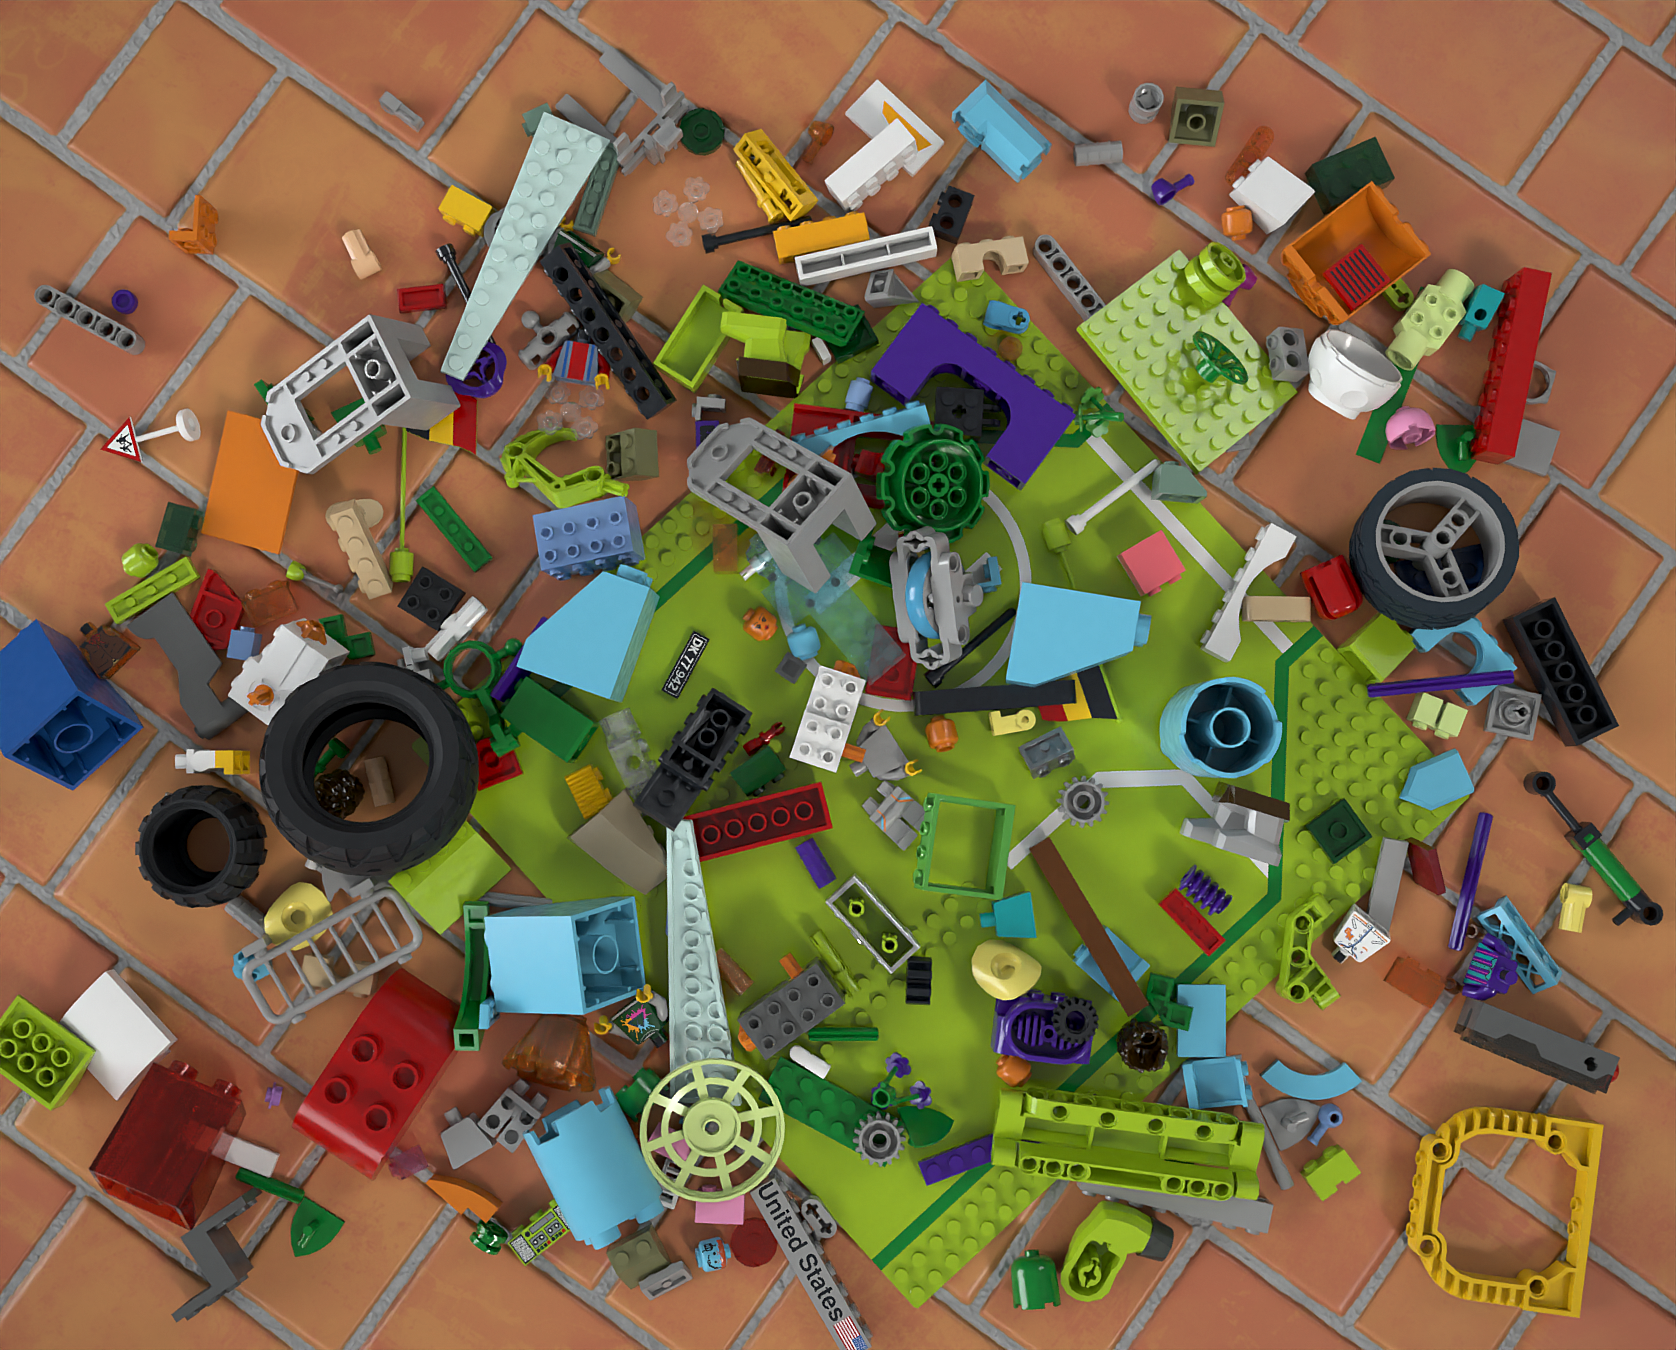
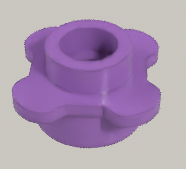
M276 1082L273 1083L272 1088H267L265 1102H269L268 1109H271V1105L279 1106L283 1087L276 1086Z

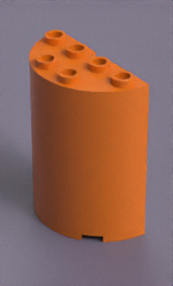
M1372 181L1289 244L1281 253L1282 265L1289 270L1286 277L1294 291L1313 313L1320 318L1326 316L1329 323L1333 325H1341L1431 255L1428 245L1415 235L1410 223H1403L1397 217L1399 215L1398 208L1394 204L1389 203L1384 196L1383 190ZM1362 244L1391 281L1351 311L1322 274Z

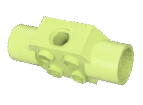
M1448 269L1436 285L1428 284L1413 300V303L1406 309L1392 328L1396 338L1385 351L1388 359L1398 367L1410 371L1414 369L1424 355L1430 356L1436 352L1466 314L1463 303L1475 288L1472 280L1458 270Z

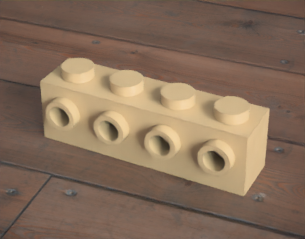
M352 499L332 506L330 517H328L330 527L333 531L336 530L340 537L338 539L340 548L343 552L346 551L350 558L348 563L353 573L356 572L360 579L358 580V585L361 592L366 593L369 600L392 592L393 582L391 581V576L356 500Z

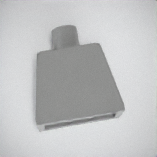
M457 1107L444 1113L450 1126L440 1134L453 1170L492 1148L498 1142L495 1137L493 1138L477 1125L480 1119L474 1112L464 1118Z

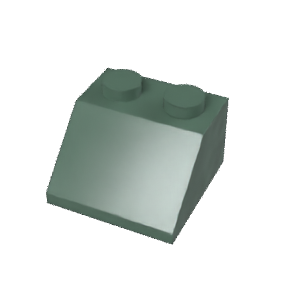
M1165 461L1164 464H1161L1153 472L1151 500L1198 504L1207 497L1205 488L1186 466H1179V462Z

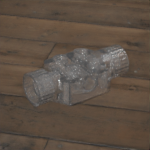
M626 708L605 717L599 723L621 778L631 793L632 798L636 800L657 770L658 765L655 760H650L647 753L650 751L649 745L645 738H640L641 732L630 708ZM635 756H638L641 761L637 769L631 763ZM644 812L641 813L642 817L647 815Z

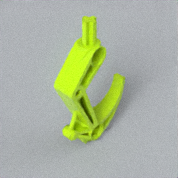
M561 427L538 429L527 432L525 435H520L513 442H509L504 446L500 461L506 472L505 480L508 487L516 488L520 483L532 482L558 508L563 509L605 496L607 493L621 497L628 495L629 484L611 479V476L606 474L600 466H591L571 475L557 477L535 460L543 449L553 443L565 440L577 441L578 435L575 429Z

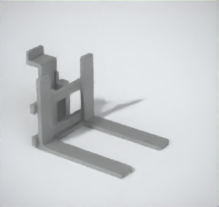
M610 47L599 58L600 63L658 114L631 143L628 134L625 132L616 138L569 94H565L555 107L572 124L609 139L616 150L617 162L622 168L621 172L626 177L646 157L654 166L659 161L663 164L665 162V152L670 151L672 148L674 150L678 148L677 142L683 137V132L680 127H676V124L685 116L688 108L685 104L680 106V102L684 99L685 95L681 90L677 94L676 86L672 81L660 91L618 52ZM658 126V129L654 132V134H653L652 136H650V134H651V133L656 129V127ZM644 141V144L640 147V149L636 153H634V151Z

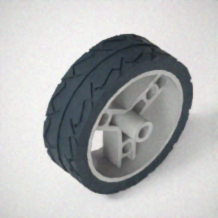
M1446 468L1413 470L1396 477L1395 480H1391L1380 489L1355 523L1349 541L1350 567L1362 595L1364 594L1365 599L1378 612L1393 621L1395 619L1397 623L1414 629L1433 630L1434 628L1439 630L1456 627L1470 620V618H1474L1507 587L1515 573L1519 559L1518 531L1514 518L1506 504L1502 503V499L1488 485L1475 477L1471 478L1466 473ZM1411 503L1437 504L1450 509L1449 513L1431 533L1383 524L1386 514L1398 507ZM1469 526L1474 529L1480 540L1484 557L1481 579L1476 589L1471 592L1468 591L1450 549ZM1393 539L1398 540L1401 545L1396 544ZM1410 543H1417L1420 546L1418 548L1411 547ZM1384 555L1411 560L1414 568L1425 571L1435 596L1415 591L1401 582L1391 571ZM1439 560H1441L1443 570H1440L1437 565ZM1443 578L1447 579L1450 582V585L1445 583Z

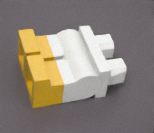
M187 749L186 754L175 755V768L186 769V773H210L224 769V774H250V751Z

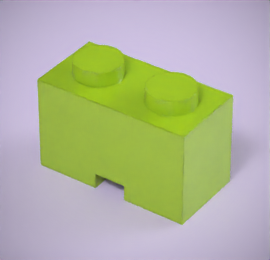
M1338 1144L1327 1147L1322 1152L1323 1155L1307 1162L1303 1166L1304 1169L1300 1172L1316 1196L1322 1201L1338 1191L1336 1185L1341 1181L1347 1184L1361 1173L1346 1151Z

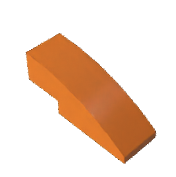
M434 1174L426 1182L431 1189L461 1215L469 1208L485 1223L503 1204V1202L488 1191L462 1179Z

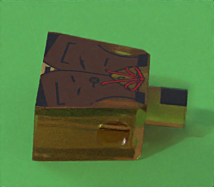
M87 622L79 630L87 638L79 646V649L97 676L102 679H110L141 649L139 645L110 625L103 624L96 628L92 622Z

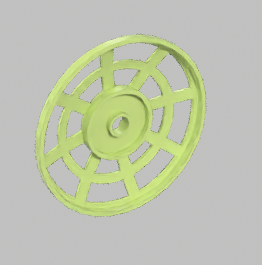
M706 1058L678 1067L657 1084L643 1108L639 1136L644 1159L654 1177L665 1188L688 1200L721 1202L745 1194L756 1187L769 1174L781 1153L785 1122L778 1096L761 1074L738 1061L725 1058ZM722 1064L735 1067L741 1071L734 1081L720 1077L704 1078L701 1066ZM692 1068L695 1081L682 1087L671 1099L659 1094L662 1088L674 1077ZM749 1075L764 1087L771 1098L773 1106L758 1108L753 1096L742 1086ZM718 1084L729 1088L721 1099L709 1097L706 1085ZM697 1088L700 1100L695 1102L690 1108L678 1102L686 1093ZM740 1093L747 1100L752 1110L737 1113L730 1103L736 1094ZM654 1102L665 1107L661 1121L662 1136L648 1141L647 1120ZM672 1111L684 1116L683 1129L669 1133L668 1126ZM776 1116V1136L770 1154L757 1146L762 1132L761 1118ZM754 1120V1132L751 1142L740 1136L741 1122ZM710 1121L718 1124V1128L714 1132H707L705 1130L706 1124ZM685 1139L691 1148L686 1161L676 1153L671 1143ZM734 1145L745 1150L738 1159L726 1165L724 1153L728 1152ZM663 1146L665 1147L670 1158L681 1168L675 1182L659 1169L652 1157L651 1151ZM699 1155L714 1157L717 1168H701L694 1165ZM752 1155L764 1162L762 1167L751 1178L740 1185L732 1187L729 1177L730 1172L741 1167ZM691 1173L703 1177L719 1176L723 1190L701 1192L683 1186Z

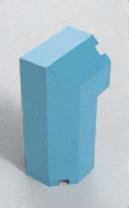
M986 79L952 112L951 119L954 124L957 121L960 123V126L957 128L959 132L974 147L982 145L981 150H984L1017 183L1020 182L1021 178L1025 179L1041 163L1040 155L1042 153L1047 155L1051 149L1052 144Z

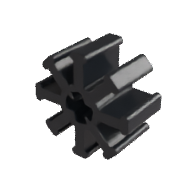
M910 956L907 959L906 1004L930 1005L932 990L931 957Z

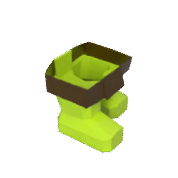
M730 311L722 312L721 333L745 343L744 357L736 359L742 392L797 398L804 381V375L800 373L804 356L810 350L811 335L805 332L786 330V319Z

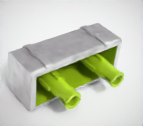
M856 873L825 901L834 912V915L838 919L840 918L851 930L850 933L861 945H864L874 955L878 963L882 964L890 974L921 947L911 931L904 927L871 891L867 883L863 882Z

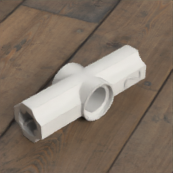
M472 596L457 613L450 615L440 627L441 630L424 648L441 662L456 644L462 643L470 635L472 627L483 617L488 609Z

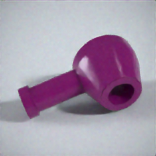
M1242 264L1246 274L1245 281L1236 289L1230 291V294L1222 301L1227 307H1230L1239 288L1250 290L1257 281V276L1246 264Z

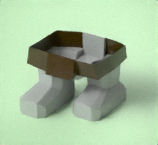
M1219 781L1212 797V802L1216 803L1213 817L1184 818L1180 834L1209 843L1214 847L1279 866L1282 856L1279 842L1283 824L1290 822V803Z

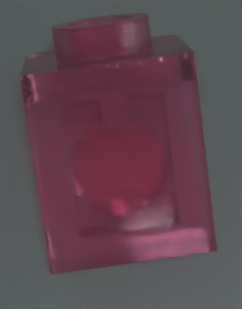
M420 1145L390 1157L391 1163L388 1164L393 1178L397 1176L398 1180H403L429 1167Z

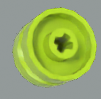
M1219 242L1209 243L1200 251V255L1194 257L1185 266V275L1190 286L1204 300L1214 304L1223 301L1230 294V291H1233L1245 281L1246 277L1240 260L1230 249Z

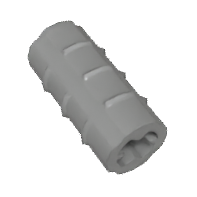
M1108 141L1074 145L1075 166H1088L1122 162V142Z
M242 895L228 902L224 910L232 918H235L258 938L266 935L264 923L266 915Z

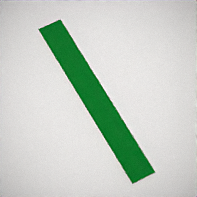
M1421 286L1419 292L1422 291L1424 287ZM1418 363L1410 371L1394 364L1403 378L1400 382L1401 386L1386 403L1372 411L1356 455L1380 464L1388 444L1385 432L1386 424L1390 417L1396 413V410L1402 407Z

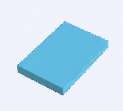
M1176 984V1003L1194 1007L1189 1031L1177 1029V1056L1226 1057V985Z

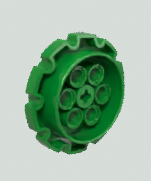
M922 424L909 428L903 432V441L893 440L881 458V463L884 464L885 468L883 472H878L876 475L877 499L884 500L885 502L881 513L894 531L904 530L903 536L908 535L911 531L930 526L936 532L946 534L949 544L963 537V528L973 529L985 510L981 500L989 496L990 478L989 472L983 471L981 468L982 463L985 461L984 455L974 440H963V431L956 427L936 424L933 429L931 424ZM933 456L935 457L934 466L931 463V459ZM914 468L917 471V475L915 478L913 477ZM951 468H953L954 471L952 478L950 476ZM951 492H953L954 496L952 501L950 500ZM914 493H916V495H917V499H916V502H915V503H914V501H913V494H914ZM933 504L935 505V512H934V514L932 513V510H931Z

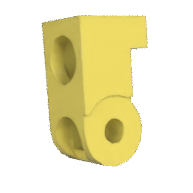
M1020 710L1014 715L1001 717L1000 711L988 713L992 736L1028 730L1036 722L1035 715L1030 710Z

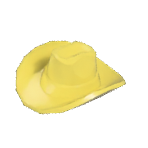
M304 882L293 884L269 908L264 918L265 933L269 935L272 943L277 946L333 915L331 903L325 894L313 884ZM326 930L311 937L312 940L315 942ZM306 940L290 950L296 951L310 944Z
M989 939L977 947L971 959L972 973L977 983L988 994L1001 1000H1014L1026 994L1035 986L1041 976L1042 966L1037 960L1004 940Z

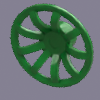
M1197 331L1193 335L1194 344L1204 357L1196 366V370L1202 378L1213 383L1220 375H1223L1230 381L1240 385H1244L1248 381L1249 377L1246 369L1223 343L1202 331ZM1212 342L1215 343V347H1214L1213 352H1212V348H1213V347H1212ZM1223 349L1227 354L1218 359L1220 351ZM1230 359H1233V361L1235 362V363L1224 364L1225 362H1227V361L1230 360Z

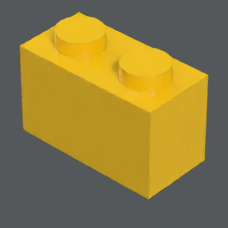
M451 185L438 208L443 215V220L453 226L456 223L463 226V230L474 237L476 234L484 237L485 223L495 213L492 206L454 185Z

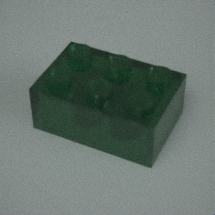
M1376 136L1312 164L1305 172L1310 187L1315 191L1314 195L1323 215L1335 210L1371 181L1381 189H1384L1395 179Z

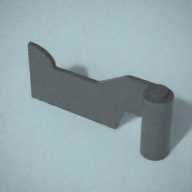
M174 593L169 594L126 625L133 634L140 638H155L178 671L180 704L196 726L194 731L201 739L211 740L249 712L231 697L220 701L209 686L210 681L223 663Z

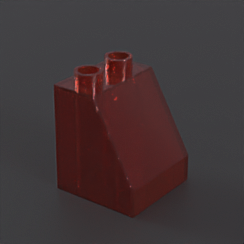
M173 1060L169 1068L153 1062L88 1170L105 1194L187 1230H192L209 1201L226 1162V1155L234 1138L237 1137L246 1116L243 1102L239 1099L242 1090L222 1079H216L212 1087L198 1082L195 1079L199 1072L190 1065L178 1060Z

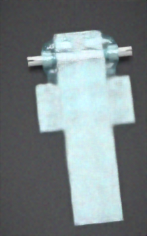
M834 532L825 540L820 536L813 544L831 575L816 594L781 572L758 533L749 539L751 544L746 551V557L750 565L739 572V574L746 581L752 574L757 572L771 583L761 593L791 629L810 614L850 663L855 665L857 671L869 685L873 684L906 656L847 585V582L855 576L849 574L854 556Z

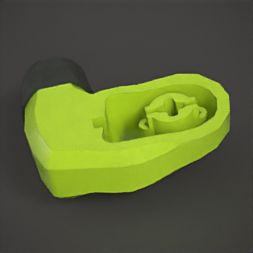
M1101 1201L1078 1226L1072 1237L1061 1270V1285L1066 1293L1076 1300L1085 1302L1100 1300L1110 1292L1116 1274L1122 1268L1127 1254L1136 1253L1137 1256L1159 1262L1164 1261L1172 1248L1174 1230L1154 1217L1147 1216L1133 1207L1118 1202Z

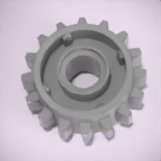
M1081 776L1080 781L1073 777L1072 784L1064 782L1065 790L1058 791L1062 796L1056 799V802L1061 803V807L1057 810L1058 812L1065 813L1062 817L1063 820L1071 819L1070 825L1072 826L1078 821L1080 828H1084L1086 822L1092 827L1093 820L1102 821L1100 818L1101 813L1107 814L1104 805H1109V802L1105 801L1104 797L1108 793L1100 790L1103 787L1101 783L1098 785L1094 784V778L1087 782L1086 776ZM1081 795H1085L1088 798V805L1083 809L1077 805V799Z
M877 1111L876 1116L873 1117L868 1113L866 1121L863 1119L859 1120L861 1128L855 1127L854 1132L859 1135L853 1137V1142L859 1143L855 1147V1151H861V1159L868 1158L869 1165L878 1162L879 1167H882L883 1162L886 1161L890 1165L892 1164L891 1159L893 1157L900 1158L898 1150L905 1149L904 1145L900 1143L906 1140V1136L900 1134L904 1127L903 1125L897 1126L898 1119L894 1118L891 1120L890 1113L888 1112L885 1116H881L880 1111ZM876 1134L885 1135V1142L882 1144L875 1143L873 1137Z

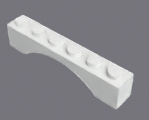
M1273 523L1260 528L1255 537L1258 542L1254 548L1251 547L1244 558L1247 561L1244 568H1239L1233 580L1236 581L1234 587L1226 591L1222 599L1225 602L1222 609H1217L1211 621L1214 624L1211 630H1206L1200 640L1203 643L1200 648L1201 650L1223 662L1231 660L1241 642L1239 612L1247 588L1264 568L1286 557L1297 536Z

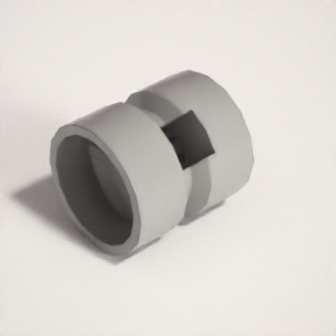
M1144 83L1136 88L1128 109L1130 117L1135 122L1147 124L1156 118L1164 100L1160 87L1153 83Z

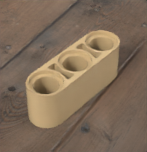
M1244 596L1242 600V621L1310 622L1311 598Z

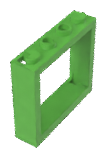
M928 792L923 803L925 815L924 821L920 825L921 843L916 851L918 864L917 869L913 873L914 888L1002 900L1016 805ZM940 802L996 809L985 889L928 882Z

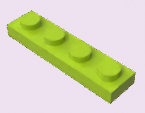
M186 556L105 603V606L115 623L120 625L160 602L169 594L177 592L201 577L190 557Z

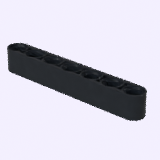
M1075 680L1051 681L1036 687L1009 684L912 692L914 716L1077 703Z

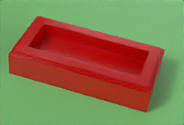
M444 284L397 289L398 306L401 314L447 309Z

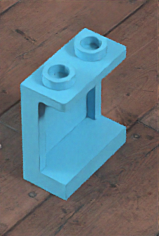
M1241 1054L1191 1059L1183 1062L1182 1068L1189 1108L1202 1109L1234 1105L1248 1107L1249 1100H1253L1251 1085H1246L1245 1076H1249L1247 1061H1242Z

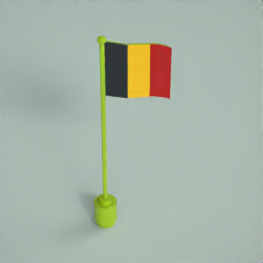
M454 392L461 406L428 430L402 427L399 548H395V552H390L389 575L392 576V582H411V577L413 576L414 553L409 552L408 548H404L407 432L431 442L460 447L477 455L478 401L469 395H461Z
M1060 518L1047 521L1042 524L1044 528L1042 532L1048 550H1054L1055 554L1060 553L1071 588L1074 591H1078L1064 551L1068 550L1067 545L1071 544L1065 523H1062ZM1103 664L1055 680H1075L1076 704L1038 706L1042 720L1064 722L1102 718L1116 719V723H1122L1124 717L1121 718Z

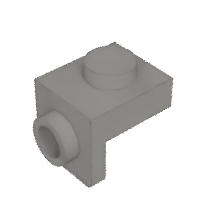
M708 394V397H697V403L692 404V417H695V421H702L703 411L726 413V400L722 399L721 395Z

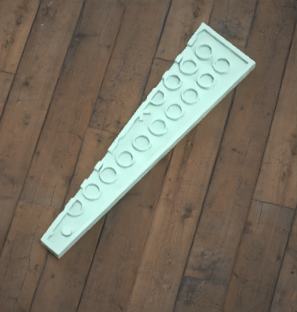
M546 112L543 113L440 370L442 373L464 381L483 347H485L494 329L503 318L505 311L514 300L521 285L525 282L554 235L567 210L573 204L591 171L608 147L609 139Z
M682 819L674 832L666 827L670 1072L684 1064L700 1059L725 1058L735 1061L692 819ZM722 1064L701 1066L704 1078L720 1077L734 1081L737 1077L736 1068ZM692 1068L682 1072L670 1081V1099L682 1087L695 1081ZM718 1084L706 1085L709 1097L721 1099L729 1088ZM697 1088L686 1093L678 1102L695 1103L699 1101ZM737 1093L730 1103L732 1106H740L742 1104L740 1093Z

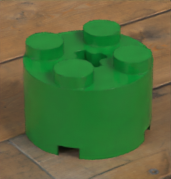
M642 1067L632 1077L635 1082L630 1087L624 1085L615 1094L621 1109L635 1123L639 1120L636 1115L638 1113L642 1115L649 1095L662 1080L651 1068L645 1070ZM665 1085L662 1089L667 1092L670 1088Z

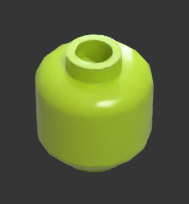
M146 543L134 544L121 558L124 571L130 576L146 577L159 564L157 550Z

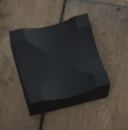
M421 567L397 607L433 629L440 631L441 625L452 614L466 592L427 568Z

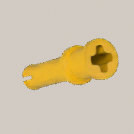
M739 159L735 166L739 169L757 197L758 207L762 208L768 216L767 221L769 224L779 222L786 215L742 160Z

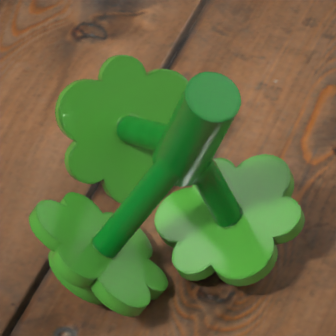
M1090 387L1080 398L1082 403L1078 406V411H1074L1076 416L1073 419L1075 425H1079L1080 432H1083V420H1086L1087 424L1085 427L1088 431H1091L1092 436L1095 438L1108 433L1109 421L1122 422L1124 420L1123 412L1106 411L1099 403L1104 398L1100 387ZM1090 407H1097L1100 411L1094 414L1083 415V410Z

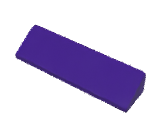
M543 616L532 633L544 624L548 618ZM524 644L490 693L492 697L503 703L507 698L511 699L516 692L514 687L521 678L529 677L532 673L517 667Z

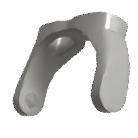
M1534 361L1533 367L1541 370L1545 377L1546 389L1536 399L1527 398L1526 404H1547L1556 371L1551 370L1540 362Z

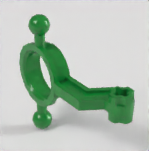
M511 638L506 641L502 649L495 651L484 642L469 640L459 643L450 650L444 661L443 673L445 679L436 684L443 690L450 687L454 693L463 698H479L489 717V728L494 737L489 739L490 745L497 756L501 757L521 745L513 729H507V723L500 716L501 711L490 693L502 676L501 659L508 655L515 657L523 645L519 639ZM468 649H478L483 652L491 665L490 677L487 682L475 690H466L459 686L454 680L452 673L453 662L456 657Z

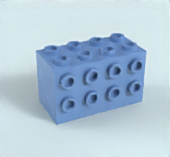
M625 496L533 515L541 571L557 578L559 581L571 579V575L579 573L580 576L591 575L594 573L593 570H614L620 564L634 566L639 564L640 560H645L637 506Z

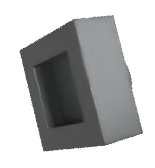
M787 652L775 672L795 685L807 664Z

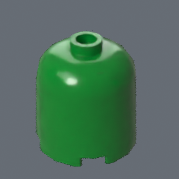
M1038 1249L1025 1250V1255L1017 1257L1011 1266L1013 1307L1018 1308L1021 1305L1022 1310L1045 1309V1303L1053 1302L1054 1307L1061 1305L1056 1266L1053 1259L1047 1255L1039 1254Z

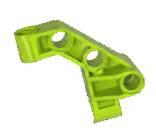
M1320 892L1310 896L1287 917L1280 976L1276 982L1275 990L1280 997L1295 1003H1302L1311 997L1314 1003L1323 1011L1340 998L1341 995L1338 994L1330 983V979L1310 954L1313 929L1334 912ZM1302 916L1305 923L1302 928L1298 929L1295 922L1298 917ZM1295 950L1300 952V959L1297 962H1293L1291 958Z

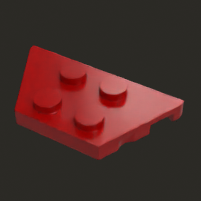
M208 568L189 616L214 651L228 650L231 629L238 630L247 605L215 570Z

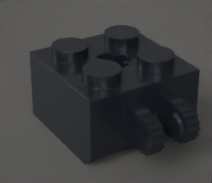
M937 387L935 392L934 427L936 424L950 425L963 431V440L972 439L980 441L982 427L1000 426V420L983 419V412L999 413L1001 412V406L983 404L984 389ZM956 410H960L961 413L963 412L961 418H956V414L953 415L952 413Z

